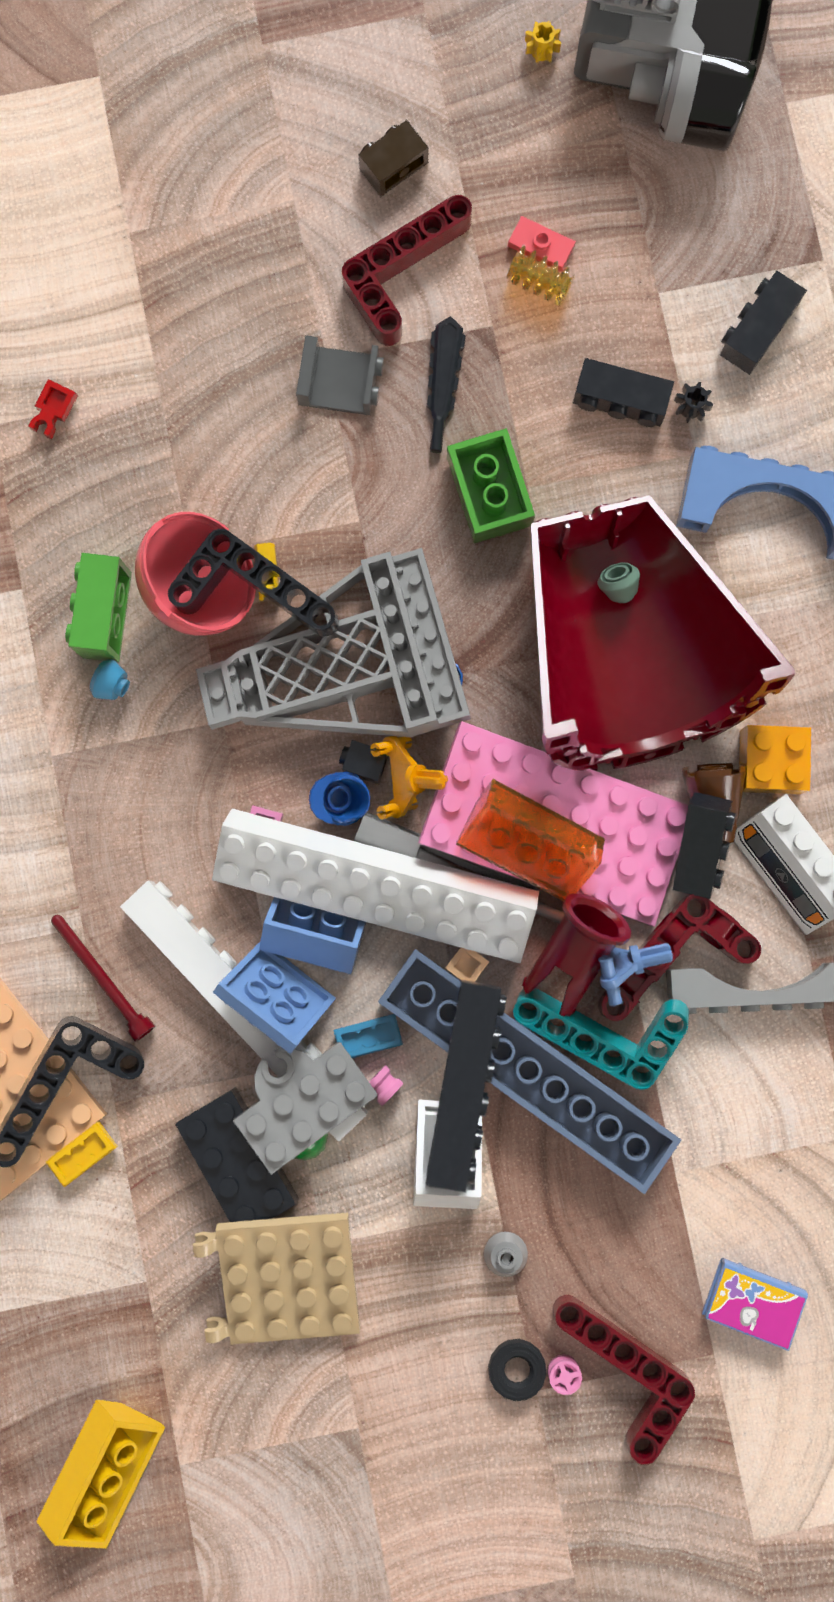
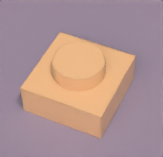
M460 947L445 968L460 980L475 982L489 961L475 951Z

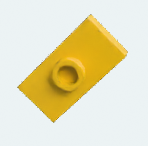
M98 1121L45 1162L62 1186L66 1187L118 1146L101 1122Z

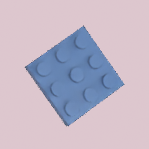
M259 942L218 983L212 993L272 1039L278 1046L291 1054L332 1005L336 997L285 957L259 950Z

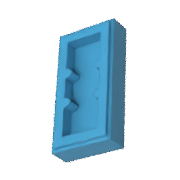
M395 1014L333 1030L336 1043L340 1041L351 1058L403 1045Z

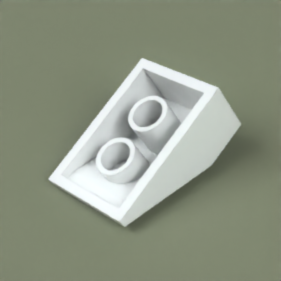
M418 1100L413 1206L478 1209L481 1200L482 1142L480 1150H473L472 1158H476L477 1170L474 1184H467L466 1193L425 1185L439 1101ZM479 1116L478 1125H482V1116Z

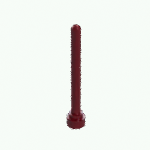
M54 915L51 919L52 925L128 1022L126 1026L129 1028L127 1032L134 1042L141 1040L156 1027L148 1016L144 1017L142 1013L138 1014L65 919L61 915Z

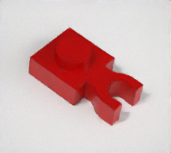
M48 379L34 405L40 413L31 419L28 427L37 433L41 424H47L44 435L52 440L56 432L55 423L57 419L65 423L78 397L77 393Z

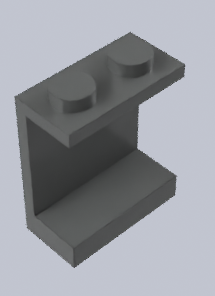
M305 335L296 391L298 405L370 415L372 405L377 406L379 399V387L375 386L376 376L382 377L384 358L379 357L378 345H372L371 354L319 347L318 337Z

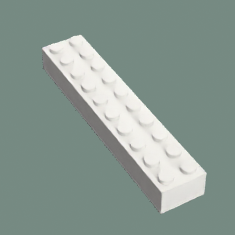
M231 809L222 824L212 876L213 881L516 963H521L536 914L539 891L236 809Z

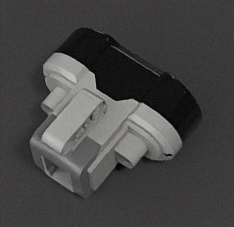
M587 0L574 74L580 80L629 89L628 99L657 104L654 123L659 124L658 132L663 140L717 151H727L734 138L761 65L770 25L773 0Z

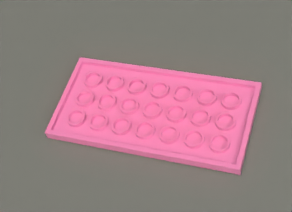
M463 721L459 722L443 768L444 775L448 776V782L445 783L444 789L435 791L418 843L565 896L572 893H580L595 897L611 906L621 916L655 926L681 848L688 805L592 769L579 771L561 767L552 762L550 754L547 755L544 751Z

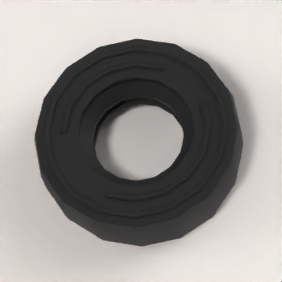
M511 1339L498 1345L491 1354L488 1364L489 1379L495 1391L512 1401H524L535 1396L543 1387L547 1374L545 1359L540 1350L531 1342L522 1339ZM512 1358H522L530 1366L528 1377L521 1382L511 1381L505 1374V1366Z

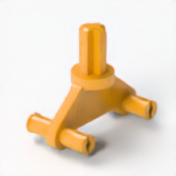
M396 736L385 737L382 742L374 743L370 747V749L376 748V750L371 751L374 757L384 754L390 756L394 799L390 800L387 805L377 808V812H380L377 813V816L382 820L391 816L394 818L405 816L407 811L417 809L418 804L414 803H418L416 796L419 793H422L425 789L442 790L445 788V783L448 782V776L444 775L443 771L427 770L425 766L417 764L406 750V748L412 746V743H406L412 741L411 737L397 738Z

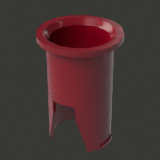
M572 893L564 899V917L531 971L524 977L522 982L525 993L529 994L551 974L555 966L572 976L565 991L559 1013L560 1016L570 1017L575 1013L577 1005L601 969L599 958L604 955H610L615 946L624 945L631 938V929L619 912L595 897L580 893Z

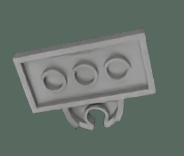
M340 1041L315 1060H312L304 1052L294 1049L291 1054L283 1048L273 1050L276 1057L283 1059L287 1064L286 1072L280 1077H274L269 1073L268 1062L265 1059L260 1061L254 1075L255 1090L260 1100L233 1119V1121L271 1175L378 1096Z

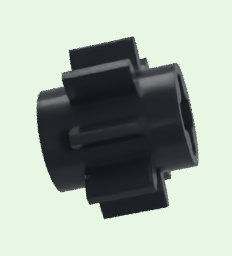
M701 382L691 387L685 383L682 388L683 394L678 393L674 398V402L680 404L675 413L676 415L682 414L686 417L687 423L696 417L699 421H703L705 417L704 411H711L713 403L707 401L712 391H706L701 387ZM692 399L696 400L695 405L691 404Z

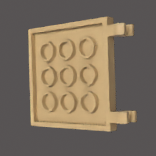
M348 1212L217 1223L216 1232H199L195 1234L196 1243H193L194 1257H206L215 1251L219 1253L227 1314L225 1318H207V1329H205L206 1343H217L230 1336V1344L232 1345L360 1334Z

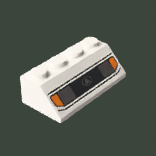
M784 794L777 797L737 827L734 843L804 935H807L834 919V855L788 795Z

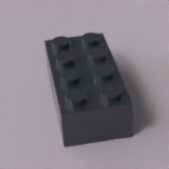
M236 1087L182 1118L175 1125L230 1222L273 1219L296 1205L299 1197L282 1167L271 1175L234 1123L233 1119L248 1109Z

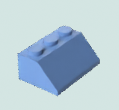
M274 897L263 923L259 950L351 975L366 922Z

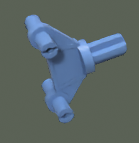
M668 943L638 949L637 945L629 946V950L614 947L610 955H604L599 958L601 965L600 982L602 988L606 989L609 1005L616 1006L623 1002L619 986L634 972L636 975L643 974V968L668 963L673 960L672 950Z

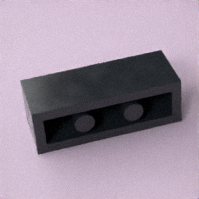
M777 270L770 280L764 278L754 293L758 296L753 304L747 302L737 318L741 322L736 328L730 326L723 336L721 343L725 345L720 356L750 375L796 310L807 290Z
M585 358L573 404H577L579 408L585 411L599 410L607 412L609 416L615 419L629 418L637 420L640 425L645 427H654L655 425L661 427L675 381Z
M694 792L688 805L673 890L711 899L714 888H721L724 870H719L720 861H726L730 842L725 841L726 832H732L736 813L731 812L733 800Z

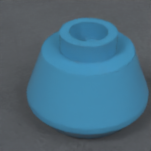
M109 659L102 661L98 665L91 678L89 689L96 699L115 700L118 696L123 697L126 694L130 681L127 680L125 670L115 660Z

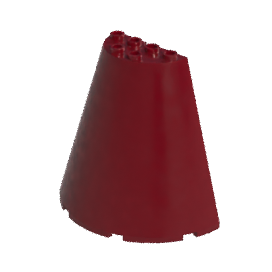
M650 495L640 498L631 497L623 502L611 505L602 504L595 507L590 515H583L582 511H572L565 516L552 519L543 518L535 523H531L542 739L547 755L550 754L552 762L572 770L584 771L592 769L597 771V764H608L611 762L613 769L647 763L684 750V742L691 739L698 740L699 737L701 742H705L756 713L767 704L764 697L768 693L773 695L779 694L796 674L793 666ZM617 563H629L637 567L640 573L638 592L632 600L626 603L611 601L598 587V579L601 573L609 566Z

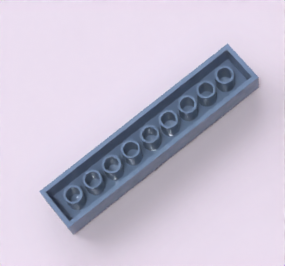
M415 949L378 1003L448 1052L461 981ZM506 1013L503 1016L497 1015L495 1026L500 1027L501 1033L498 1049H491L490 1059L494 1060L495 1063L491 1084L645 1194L682 1140Z

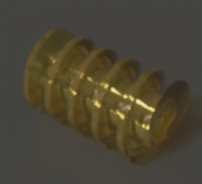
M522 245L511 263L507 279L512 275L511 282L515 286L523 280L522 288L526 291L534 285L533 294L539 296L545 290L544 299L550 301L556 295L555 305L561 306L575 278V275L572 278L569 277L570 267L566 266L562 272H558L559 261L556 260L548 267V256L545 255L537 262V251L534 250L527 257L525 256L526 246Z

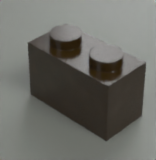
M405 120L400 125L390 127L385 135L375 143L370 142L362 148L358 154L359 170L380 197H382L429 163V147L408 120Z

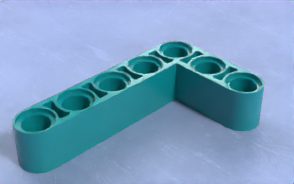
M534 988L529 994H526L523 989L519 993L513 1009V1015L521 1025L639 1090L650 1088L655 1083L686 1034L689 1024V1009L687 1005L680 1000L670 999L660 1007L639 1043L635 1044L578 1011H575L570 1017L560 1016L562 1002L537 988ZM532 1003L536 1009L528 1010L522 1004ZM670 1015L679 1016L682 1020L680 1022L673 1023L668 1021L666 1017ZM557 1018L562 1020L565 1025L557 1026L550 1020ZM581 1034L589 1035L593 1040L586 1042L581 1040L578 1036ZM653 1041H661L665 1044V1046L662 1048L653 1047L650 1043ZM615 1050L619 1052L621 1056H609L607 1054V1051ZM638 1066L646 1067L649 1071L646 1073H640L637 1070H635V1068Z

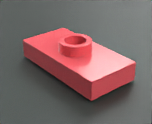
M521 216L508 241V247L562 272L575 247L576 241Z

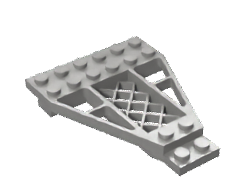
M422 548L393 557L389 551L360 560L361 566L321 594L319 597L330 604L359 581L366 579L374 610L339 620V627L333 635L320 636L310 629L288 635L302 624L292 616L253 646L237 651L225 661L196 669L209 727L213 730L242 721L245 725L413 737L457 724L461 721L470 720L471 716ZM325 613L326 620L328 623L331 619V615ZM369 629L375 632L368 645L355 640L361 630ZM339 638L345 641L337 654L325 649L331 639ZM380 638H382L386 655L374 649ZM351 645L363 650L356 664L344 658ZM305 647L315 650L307 663L295 658L300 649ZM322 654L333 659L326 673L314 668ZM370 654L383 660L375 674L363 668ZM275 656L285 659L277 673L266 667L269 660ZM292 663L303 668L296 682L284 677ZM340 663L352 669L345 682L332 677ZM389 665L390 672L384 673ZM310 672L322 678L314 692L302 686ZM359 673L368 677L354 682ZM265 674L273 677L269 686L267 685ZM280 682L292 687L284 701L272 695ZM329 682L338 686L324 691ZM388 688L396 689L405 722L404 725L395 726L359 722L355 707V700L358 697ZM299 691L308 695L294 700ZM341 702H348L352 722L293 717Z

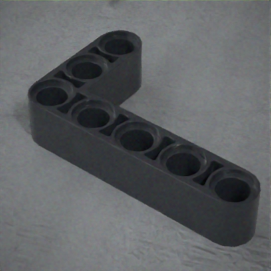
M216 529L207 536L168 589L170 602L180 612L193 614L202 607L230 570L316 634L330 636L339 627L338 616L329 603L225 529ZM221 542H230L228 550L222 553L217 552V547ZM248 559L255 560V565L252 569L248 571L241 570L244 561ZM210 566L211 571L209 575L199 578V570L202 567ZM279 577L280 583L276 588H266V583L270 578ZM192 591V596L188 602L179 603V597L183 592ZM295 596H306L303 605L300 607L291 606V601ZM320 614H330L331 619L326 625L319 626L316 624V618Z
M67 1016L61 1019L0 1125V1144L8 1142L15 1146V1150L10 1154L0 1153V1167H11L18 1162L77 1057L83 1058L123 1079L131 1080L139 1077L144 1069V1060L139 1049L78 1017ZM74 1026L80 1029V1035L74 1040H67L62 1036L63 1031L68 1027ZM98 1041L107 1042L109 1048L105 1053L98 1055L91 1051L94 1043ZM58 1055L64 1059L63 1065L55 1069L48 1067L46 1064L48 1058ZM132 1055L137 1058L136 1064L131 1068L126 1069L120 1066V1062L125 1056ZM37 1084H42L48 1088V1091L42 1097H35L30 1093V1089ZM18 1114H28L32 1119L27 1125H17L13 1119Z

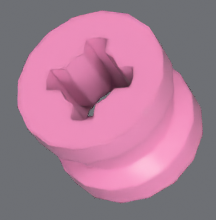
M386 1065L369 1081L378 1094L376 1096L377 1102L381 1106L404 1084L399 1078L395 1079L390 1074V1069Z
M563 1354L554 1357L550 1361L547 1371L552 1388L562 1395H570L576 1392L582 1382V1374L576 1360L571 1356Z

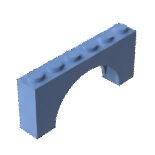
M713 446L695 447L689 461L676 527L706 533L712 525L715 513L731 499L752 492L778 493L800 502L814 514L826 536V558L834 560L833 471L819 473L809 471V468L804 465H792L790 467L781 465L777 460L770 458L752 459L742 452L728 454L718 452V449Z

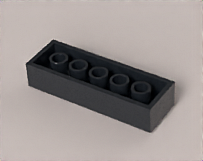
M461 979L425 1185L466 1193L467 1184H474L477 1164L476 1158H472L473 1150H480L483 1136L482 1125H478L479 1116L486 1117L489 1096L487 1092H484L485 1082L492 1083L495 1067L494 1060L490 1059L491 1049H498L501 1033L500 1027L495 1026L497 1015H504L507 996L501 994L502 989L500 986Z

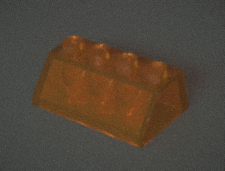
M492 779L477 799L456 841V845L564 901L568 895L577 893L602 863L605 838L501 782Z

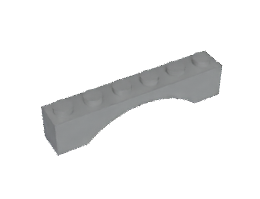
M834 962L822 963L811 974L796 983L764 991L746 990L732 986L715 978L703 968L667 969L666 971L668 1000L677 999L684 1002L689 1009V1014H697L696 1008L709 1007V1013H727L728 1006H741V1012L760 1011V1005H772L773 1010H792V1004L804 1003V1009L824 1008V1002H834Z

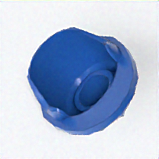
M347 771L335 772L315 782L310 790L308 800L310 809L316 818L326 823L348 826L357 822L369 810L370 792L358 775Z

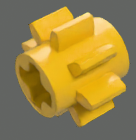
M550 21L534 22L533 32L526 31L525 42L527 43L526 55L532 54L536 63L546 60L551 62L553 52L560 53L561 42L559 39L561 30H555Z

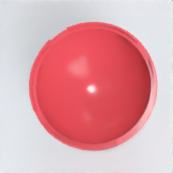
M178 512L168 515L156 522L148 530L136 554L135 578L143 602L159 621L183 634L208 636L222 633L237 625L252 607L256 589L229 570L196 613L184 614L170 602L168 597L170 585L207 536L216 529L229 530L219 521L196 512ZM221 542L217 547V552L222 553L228 550L230 542ZM251 559L244 561L241 570L248 571L252 569L253 563ZM202 567L198 572V577L204 578L208 576L211 567ZM192 591L183 592L179 597V603L188 602L192 596Z

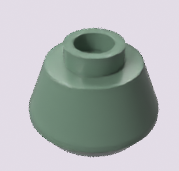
M629 563L611 565L601 573L598 579V587L611 601L618 603L629 602L638 592L639 570Z

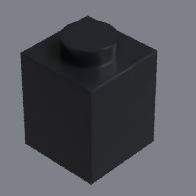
M355 740L351 741L350 747L344 746L339 759V764L343 765L342 771L356 774L360 779L379 784L388 756L384 754L374 757L371 751L376 750V748L370 749V745Z

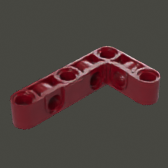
M693 894L687 895L664 917L639 947V949L668 943L672 950L673 960L657 966L643 968V974L636 975L634 972L621 983L619 989L623 1002L622 1009L618 1014L611 1015L608 1013L606 1003L609 999L605 991L598 1001L599 1012L603 1017L612 1021H620L627 1017L633 1008L640 1003V997L649 986L657 982L680 955L681 952L679 950L694 933L699 934L732 961L742 964H750L759 959L762 949L760 942L743 928L736 919L719 908L710 899ZM692 899L698 901L702 907L701 913L697 917L691 916L687 910L688 903ZM743 940L748 942L751 948L750 954L746 958L740 957L737 952V946Z

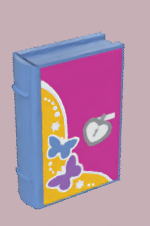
M721 1258L702 1314L710 1321L789 1351L808 1293L805 1289L794 1286L789 1281L784 1282L743 1266L741 1263Z

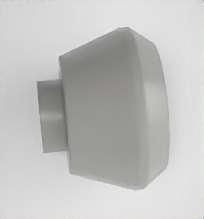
M499 1232L487 1241L484 1248V1260L487 1267L494 1274L502 1277L514 1276L526 1265L528 1258L526 1244L515 1233Z

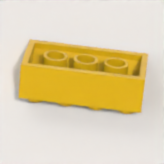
M96 1399L36 1521L54 1546L107 1548L165 1429L162 1423L123 1403Z

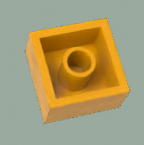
M747 725L741 729L739 766L740 763L746 765L747 770L743 792L803 794L810 791L811 727Z

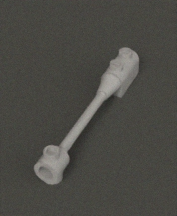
M369 812L363 816L354 839L355 842L459 869L449 865L447 861L437 855L420 848L421 844L418 843L420 833L386 819L382 820ZM538 901L537 915L557 923L561 922L565 912Z

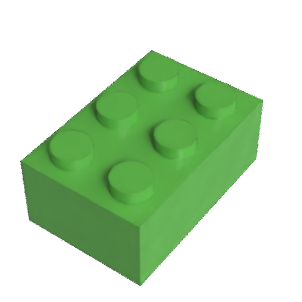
M507 428L447 446V461L474 544L531 527V523L534 522L535 513Z
M81 553L80 562H76L74 578L77 581L76 593H72L70 598V611L73 612L72 623L66 627L65 639L69 643L68 646L84 659L101 661L113 659L116 662H120L132 572L120 557Z

